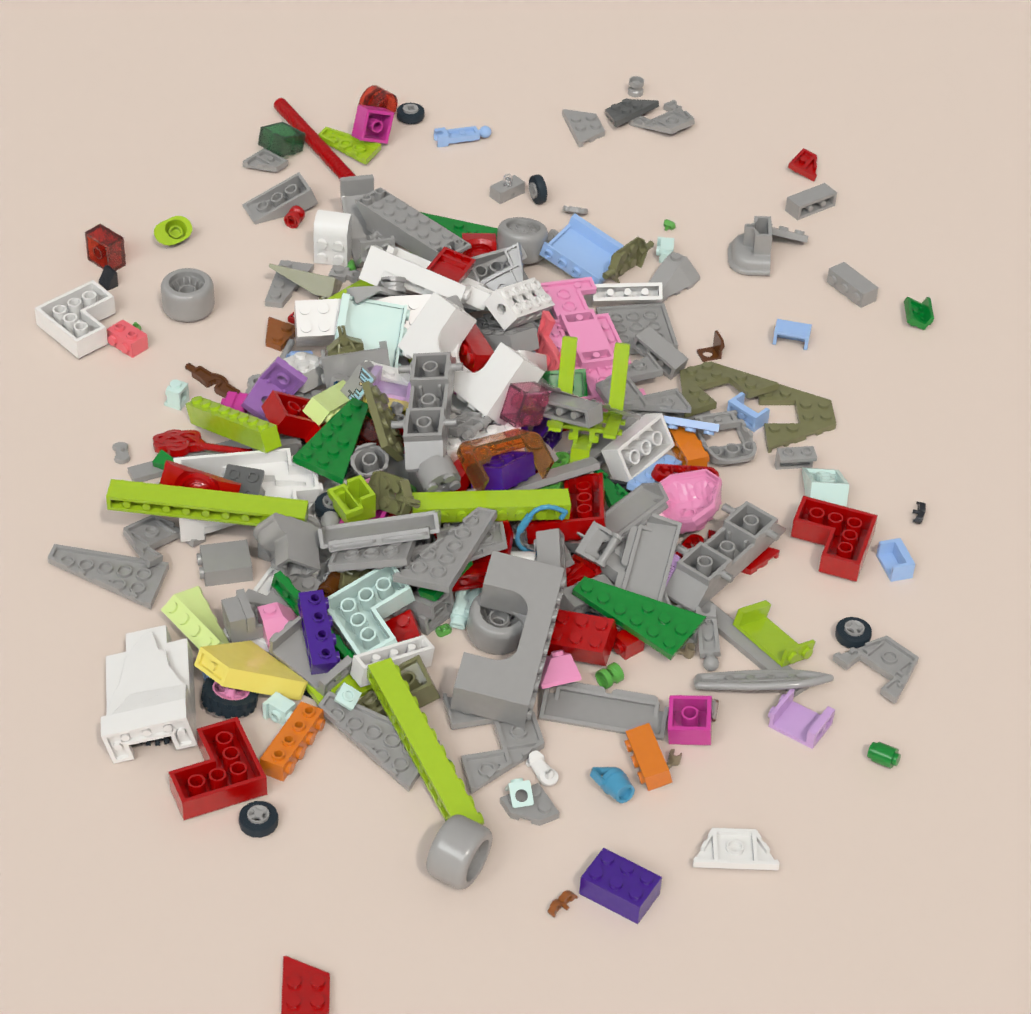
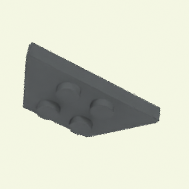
M623 99L622 102L613 104L605 109V115L611 122H614L615 127H618L659 107V101Z

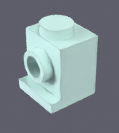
M658 237L656 255L659 256V262L662 263L674 251V238Z
M177 379L172 380L165 391L167 400L164 402V406L181 411L185 403L189 401L188 383Z
M275 692L262 704L263 718L266 720L271 718L272 721L284 726L296 709L295 702L278 692Z

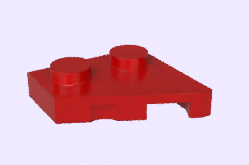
M803 148L789 162L788 168L815 181L817 177V155Z

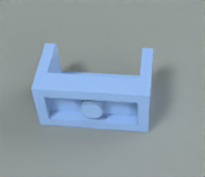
M777 319L773 344L776 345L778 337L805 342L804 350H807L812 324Z
M741 392L728 401L727 411L736 410V417L743 419L746 427L755 432L764 426V423H768L770 409L765 408L759 413L744 405L745 394Z
M901 538L880 541L876 556L889 580L893 582L913 578L915 562Z

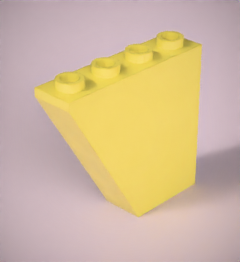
M251 640L200 647L194 666L222 687L271 696L278 692L288 699L301 700L308 681Z

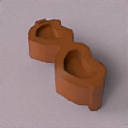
M570 890L564 891L558 899L553 900L548 913L555 918L556 913L561 907L569 910L570 907L567 903L578 899V896Z

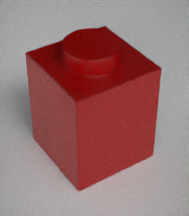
M623 629L617 633L612 649L624 660H627L643 651L645 643Z

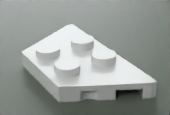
M712 828L707 840L703 842L700 852L693 860V867L779 870L780 865L777 859L774 860L771 856L770 848L762 841L756 829Z

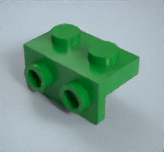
M907 296L904 300L907 323L925 330L934 321L931 298L926 297L920 303Z

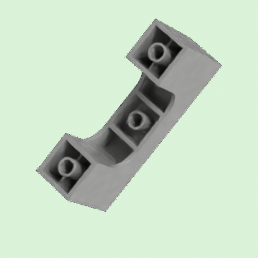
M492 551L479 606L514 615L519 619L523 627L517 651L511 657L503 660H494L464 652L453 689L450 709L521 727L525 726L526 720H531L567 577H563L565 568Z

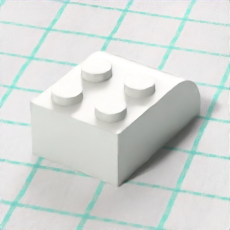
M317 210L314 222V263L348 266L352 256L351 214Z
M304 351L296 352L294 355L283 359L308 378L305 384L298 390L302 393L322 385L321 374L324 373L323 368H319V356Z

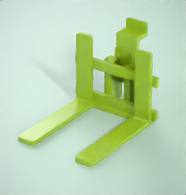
M563 336L558 388L563 392L573 394L578 338ZM616 342L609 405H611V408L623 411L630 344ZM608 410V412H603V421L590 428L554 419L548 420L547 426L548 431L561 432L562 428L570 429L568 440H573V444L571 446L569 463L590 457L592 445L599 442L601 433H603V438L616 439L617 435L622 436L623 430L619 428L620 425L625 426L626 419H623L622 414ZM581 431H588L590 434H583Z

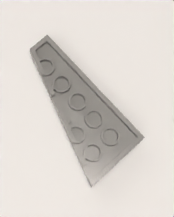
M477 507L462 519V524L457 528L452 527L448 531L449 534L447 536L438 538L419 554L420 557L414 562L410 561L400 573L396 572L393 574V582L450 593L496 520L497 510Z
M58 544L53 545L48 555V563L149 609L152 608L169 570L168 562H161L148 568L143 560L138 557Z
M328 691L318 704V708L324 710V716L409 792L420 774L390 719L357 703L354 709L350 711L334 701L337 694Z

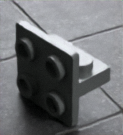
M227 464L224 478L241 483L239 493L265 496V490L262 487L264 470Z

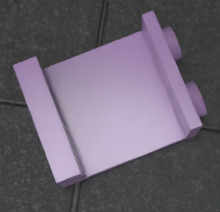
M375 365L371 370V373L376 377L373 385H376L388 398L409 402L410 382L408 386L381 381L383 366Z
M790 689L787 694H782L778 705L770 709L768 727L813 749L833 724L835 709L828 706L820 715L794 702L795 689Z

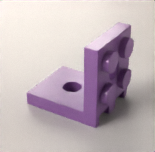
M278 356L258 377L241 406L255 417L268 421L261 408L263 405L261 399L266 400L272 390L294 395L308 378Z

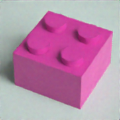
M358 104L351 136L361 141L388 144L394 112L386 108Z
M669 695V744L711 745L712 696Z

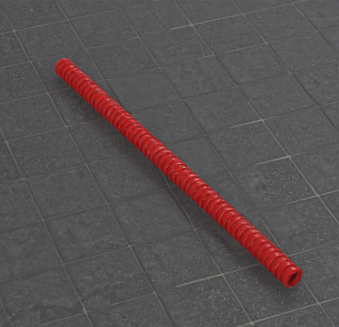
M278 98L274 102L275 110L279 112L339 179L341 177L356 176L284 98Z

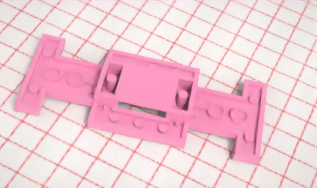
M592 277L541 283V287L550 295L555 304L551 311L556 322L549 337L559 352L562 347L563 336L567 335L578 338L575 369H586L587 392L589 396L581 398L590 401L594 399L597 400L596 402L600 401L599 403L603 402L602 404H604V401L596 391V383L612 375L615 343L622 342L609 314H595L594 310L589 309L583 295L596 294L597 291ZM643 388L639 389L643 395H646Z

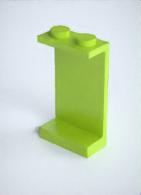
M767 600L738 609L733 625L781 667L808 659L812 655L816 641L812 639L801 644L794 641L767 618L771 607Z

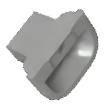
M754 216V223L745 224L744 233L738 235L729 244L728 263L735 272L744 275L770 276L771 216Z
M274 513L254 528L253 536L262 548L275 553V565L282 569V573L285 576L290 577L291 575L298 574L309 577L320 570L318 527L290 516L287 517Z

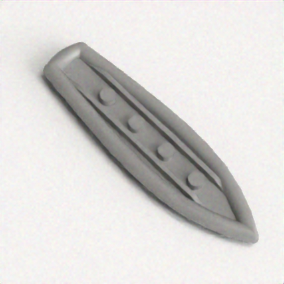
M764 669L700 673L695 676L693 682L698 690H785L821 685L833 681L834 677L831 674L807 670Z

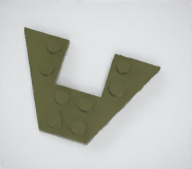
M711 361L680 370L682 395L691 406V413H684L685 418L717 408V402L704 392V390L729 383L740 393L743 392L747 399L779 389L778 382Z
M779 384L778 390L757 396L759 405H795L798 423H764L763 430L768 453H771L772 449L777 447H787L792 443L796 444L804 441L810 435L815 434L817 436L823 434V432L836 429L833 406L829 399Z

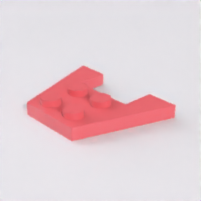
M543 310L537 332L539 349L534 351L547 355V371L559 370L561 350L559 352L549 337L556 321L549 311Z

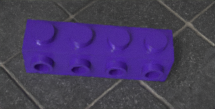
M323 590L299 592L297 605L299 615L302 618L301 625L311 675L328 673L340 662L339 651H335L334 647L336 645V635L331 632V627H333L332 616L327 613V609H329L328 597H324Z

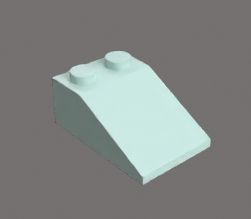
M802 467L804 489L807 497L847 506L849 483L839 470Z

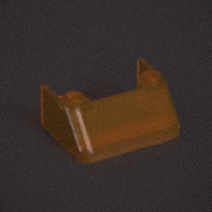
M518 428L463 442L457 450V456L475 491H484L490 480L483 464H487L492 456L526 447L528 452H533L534 464L542 479L547 477L554 464V460L542 437L536 432Z

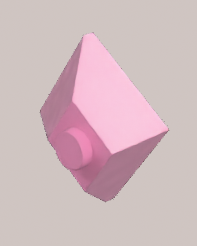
M278 602L257 607L258 622L263 625V636L268 649L270 646L269 640L276 632L279 633L284 629L287 622L293 621L298 617L291 608Z
M556 650L546 657L538 688L545 689L582 680L570 653Z

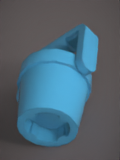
M592 768L590 776L606 794L613 797L619 803H625L633 797L635 789L627 775L620 768Z

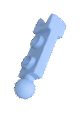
M476 126L447 130L445 127L435 128L434 140L437 141V147H446L450 143L457 144L459 142L480 140V136L488 138L492 132L488 126H482L479 130Z

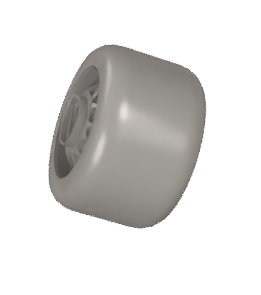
M524 217L505 219L498 226L496 250L510 247L520 242L528 257L527 260L523 261V264L537 263L544 258L539 254L544 242H547L548 230L543 223L534 219Z
M193 268L178 269L166 275L161 283L162 308L166 315L180 322H194L207 317L212 312L215 304L214 285L210 276L201 270Z
M480 593L475 597L469 609L467 633L470 640L481 651L493 655H504L515 651L518 648L523 630L521 622L512 614L479 606L482 594Z
M463 815L451 816L442 825L431 845L426 863L428 873L456 889L468 888L475 881L488 858L492 845L491 831Z

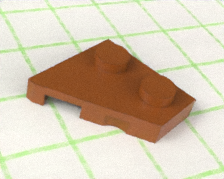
M269 317L266 347L282 351L288 340L294 339L295 325Z

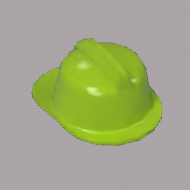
M174 216L157 224L154 229V236L163 245H175L191 235L192 224L183 216Z

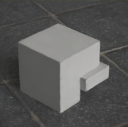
M419 588L413 591L415 601L408 604V606L415 615L416 621L421 628V633L429 635L436 627L450 618L453 608L452 604L454 603L452 590L450 593L445 592L436 602L420 597Z
M244 588L236 590L235 597L221 600L223 623L231 643L264 637L262 623L259 624L255 614V605L249 603Z

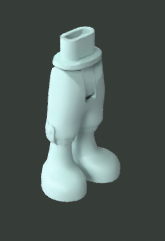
M476 588L472 591L468 589L455 592V601L452 613L450 614L451 627L461 630L465 629L470 606L475 597L482 593V588Z

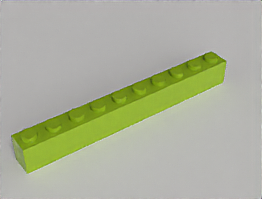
M111 479L106 495L107 510L250 526H257L274 513L287 517L290 516L307 522L308 501L300 499Z
M391 658L368 665L367 679L444 820L446 821L453 815H463L483 825L484 819L482 814L475 809L472 796L466 793L463 780L457 777L453 762H449L444 746L438 743L435 730L429 727L427 716L424 712L420 711L418 700L410 693L408 682L401 677L399 666L395 665Z

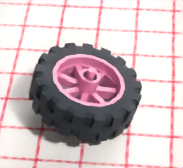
M208 677L203 683L201 701H203V706L207 707L209 712H214L219 717L222 715L230 719L231 717L241 718V716H249V713L255 711L259 693L222 687L212 678Z

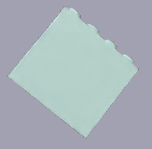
M343 293L337 327L344 325L347 336L361 339L364 350L380 348L379 341H386L390 366L398 368L399 365L401 366L398 363L399 356L403 355V350L398 347V344L407 332L404 324L405 320H409L410 310L407 309L408 305L406 304L399 305L372 299H366L356 304L353 296ZM337 327L334 340H336L339 337Z

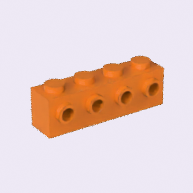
M302 701L299 703L260 758V765L265 775L284 782L286 777L293 773L295 764L298 760H302L307 747L313 744L316 734L322 731L325 726L323 709Z

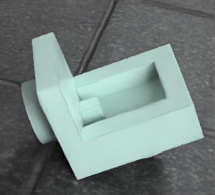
M344 682L336 690L335 694L337 695L334 701L351 711L354 709L362 693Z

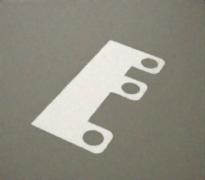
M542 383V388H543V389L550 390V391L557 392V393H561V394H566V395L574 396V397H578V396H575V395H572V394L563 392V391H561V389L558 388V387L552 388V387L547 386V385H549V384ZM602 404V408L637 420L641 419V415L639 414L634 415L626 412L627 410L623 409V411H620L611 408V405L609 404Z

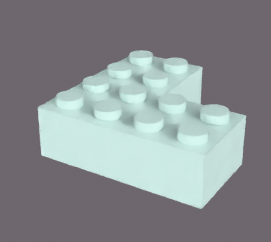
M397 567L374 569L328 596L329 609H327V613L332 616L333 625L355 655L398 643L383 619L415 601L409 585L393 582L392 575L399 572Z

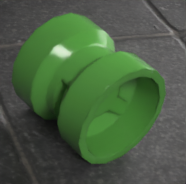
M613 662L606 669L602 668L596 671L595 677L598 684L606 690L612 687L613 683L623 681L624 673L622 668Z

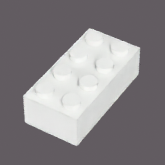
M651 413L642 416L640 420H637L626 429L622 436L616 437V439L605 446L601 452L613 480L628 482L655 463L673 448L675 444L663 414Z

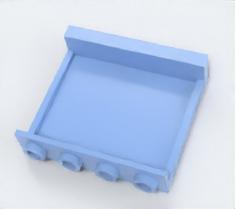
M577 214L571 216L569 224L549 243L544 242L539 255L575 279L592 277L595 284H603L606 279L602 275L610 266L611 256L624 245Z

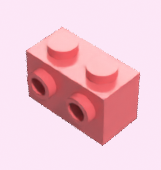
M122 319L107 328L108 343L131 358L148 349L147 334Z

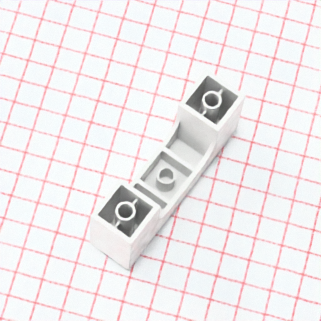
M433 292L398 344V347L403 350L402 354L409 359L413 358V353L451 352V357H456V363H461L459 359L460 346L477 320L455 303ZM501 342L481 370L473 373L463 365V371H455L453 394L456 392V397L464 403L467 401V406L475 412L478 410L482 418L489 416L493 424L497 426L500 424L505 425L513 420L545 371L521 353Z
M432 294L370 297L368 299L408 305L407 309L410 310L409 320H405L404 324L408 331ZM341 299L295 301L296 347L326 346L332 343L335 339Z

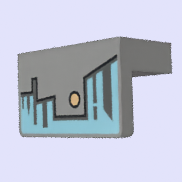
M367 361L357 366L340 390L349 400L352 398L362 400L365 396L362 383L369 381L373 384L376 377L371 373L374 365Z

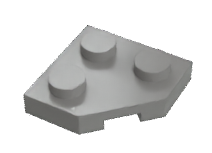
M539 783L531 785L534 801L532 806L513 808L510 794L500 797V804L511 819L519 820V818L530 820L531 824L538 826L559 819V811ZM518 790L515 793L517 801L525 802L528 798L527 792Z

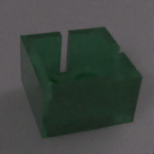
M284 122L260 127L258 145L280 157L290 154L294 155L303 151L306 133Z

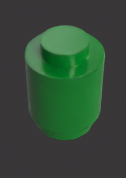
M872 742L867 757L872 762L891 769L893 766L898 765L901 754H898L899 749L882 742Z

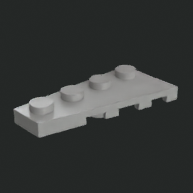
M280 260L278 265L311 273L314 270V264ZM276 272L265 299V306L283 308L292 297V293L295 290L297 291L300 286Z

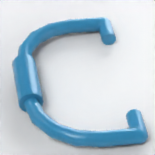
M546 504L540 505L530 513H527L516 528L515 543L522 551H533L521 544L520 535L525 531L535 513L551 509L560 512L559 519L563 520L568 510Z

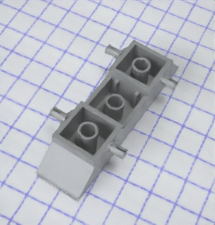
M381 187L355 199V203L366 222V229L372 232V234L366 236L367 240H373L374 237L376 239L377 237L381 239L390 238V236L394 235L397 244L431 262L444 246L459 253H463L471 248L470 243Z
M451 352L413 353L410 365L398 366L399 374L410 373L411 390L409 406L406 408V415L403 421H391V429L403 428L406 472H416V470L418 472L420 470L419 465L432 456L439 455L440 458L445 457L449 426H458L457 418L450 419L455 371H463V363H456V357H451Z
M748 501L736 508L731 507L727 503L723 504L721 510L730 514V516L724 520L723 527L705 543L700 541L692 548L688 549L680 543L676 546L675 551L682 554L683 557L677 562L676 569L665 587L668 598L686 610L696 613L697 606L702 608L728 583L733 582L734 578L774 541L779 540L780 536L786 531V528L778 524V518Z

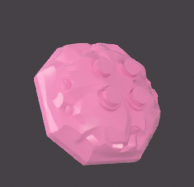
M707 469L670 474L659 482L669 498L666 501L669 508L659 515L681 522L680 534L704 529L707 522L713 519V516L719 511L722 504V480Z

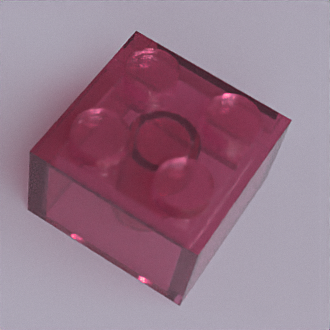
M535 381L510 383L499 418L515 428L540 425L551 391Z

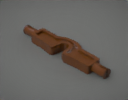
M191 363L185 366V369L192 373L194 379L207 388L215 385L214 392L224 398L228 391L237 392L238 394L240 392L239 389L229 384L228 380L220 374L212 373L202 366L195 367Z

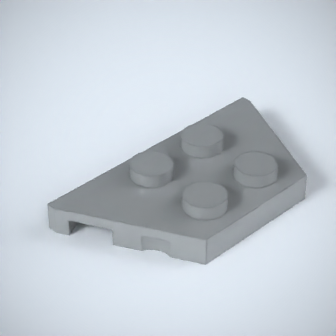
M562 109V116L578 147H582L586 141L591 143L595 139L605 136V130L597 114Z

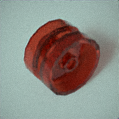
M372 85L363 92L359 105L386 108L395 114L398 100L393 93L384 90L378 85Z

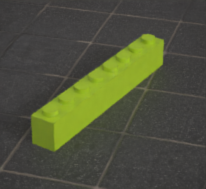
M196 396L190 402L185 403L190 422L193 425L264 453L282 446L277 426L273 423L203 398L202 396Z
M568 489L413 492L412 496L420 501L418 503L420 507H411V514L441 510V523L462 522V519L477 507L497 510L495 521H522L525 515L534 508L550 504L568 510L564 519H569L571 502ZM551 509L541 510L533 515L532 520H557L561 513Z

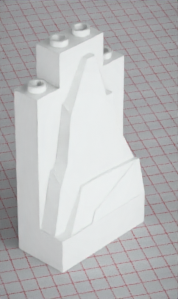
M371 245L359 279L382 287L381 277H405L404 287L409 291L423 295H430L436 292L446 299L457 295L463 307L478 311H488L483 302L494 291L486 288L485 284L468 277L463 279L461 283H458L426 269L431 261L394 245H388L386 251L382 247Z
M290 448L274 449L268 453L247 451L173 458L175 463L224 478L227 464L264 470L262 487L265 490V496L307 500L308 503H312L323 493L322 482H318V479H321V475L293 463L294 455L291 456ZM179 518L181 542L191 541V539L205 540L204 534L237 524Z
M166 625L127 633L126 652L106 656L107 714L101 717V737L113 764L133 760L134 751L131 745L171 736L176 750L198 745L193 652L187 638L172 641Z

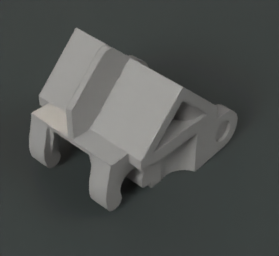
M593 521L585 535L577 532L582 541L575 552L581 558L605 569V563L623 537ZM606 542L608 545L600 555L598 549L602 543Z

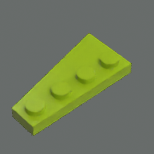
M325 127L318 134L327 145L365 165L381 150L380 143L361 141L351 136V134Z

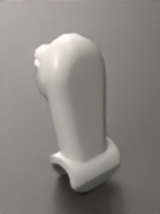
M539 751L531 752L526 760V766L532 767L542 785H555L558 781V773L544 761L543 754Z

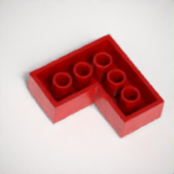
M272 390L261 406L268 421L277 426L279 434L289 435L293 438L305 439L306 443L326 424L325 422L319 426L303 412V409L311 399Z
M603 473L583 474L564 480V489H568L571 502L569 519L531 520L526 528L528 544H534L537 531L559 528L564 534L565 541H578L582 538L577 532L585 535L593 521L606 527Z
M803 496L793 520L791 537L825 546L821 555L819 572L857 582L875 532L878 515Z
M238 717L197 728L198 747L204 761L168 772L170 790L183 820L267 795V777Z

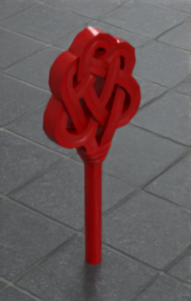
M172 429L154 435L152 438L155 452L159 453L160 450H163L172 457H182L190 452L205 450L222 453L253 451L247 448L206 443V441L201 439V433L197 430L181 431Z

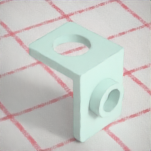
M523 778L510 780L511 783H508L505 790L510 792L512 807L532 806L534 801L530 780L523 781ZM518 790L527 792L528 798L525 802H519L515 798V793Z

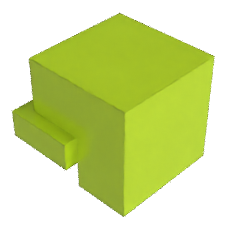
M362 475L347 479V485L343 483L327 489V495L333 502V508L344 523L376 517V494Z

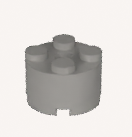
M444 454L445 457L441 458L439 455H435L419 465L420 470L418 472L416 470L415 475L424 492H450L461 487V477L449 455Z

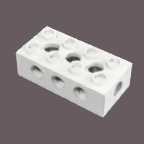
M535 277L496 289L483 302L504 331L541 318L543 310L549 311L555 306L550 295L544 291L541 283Z

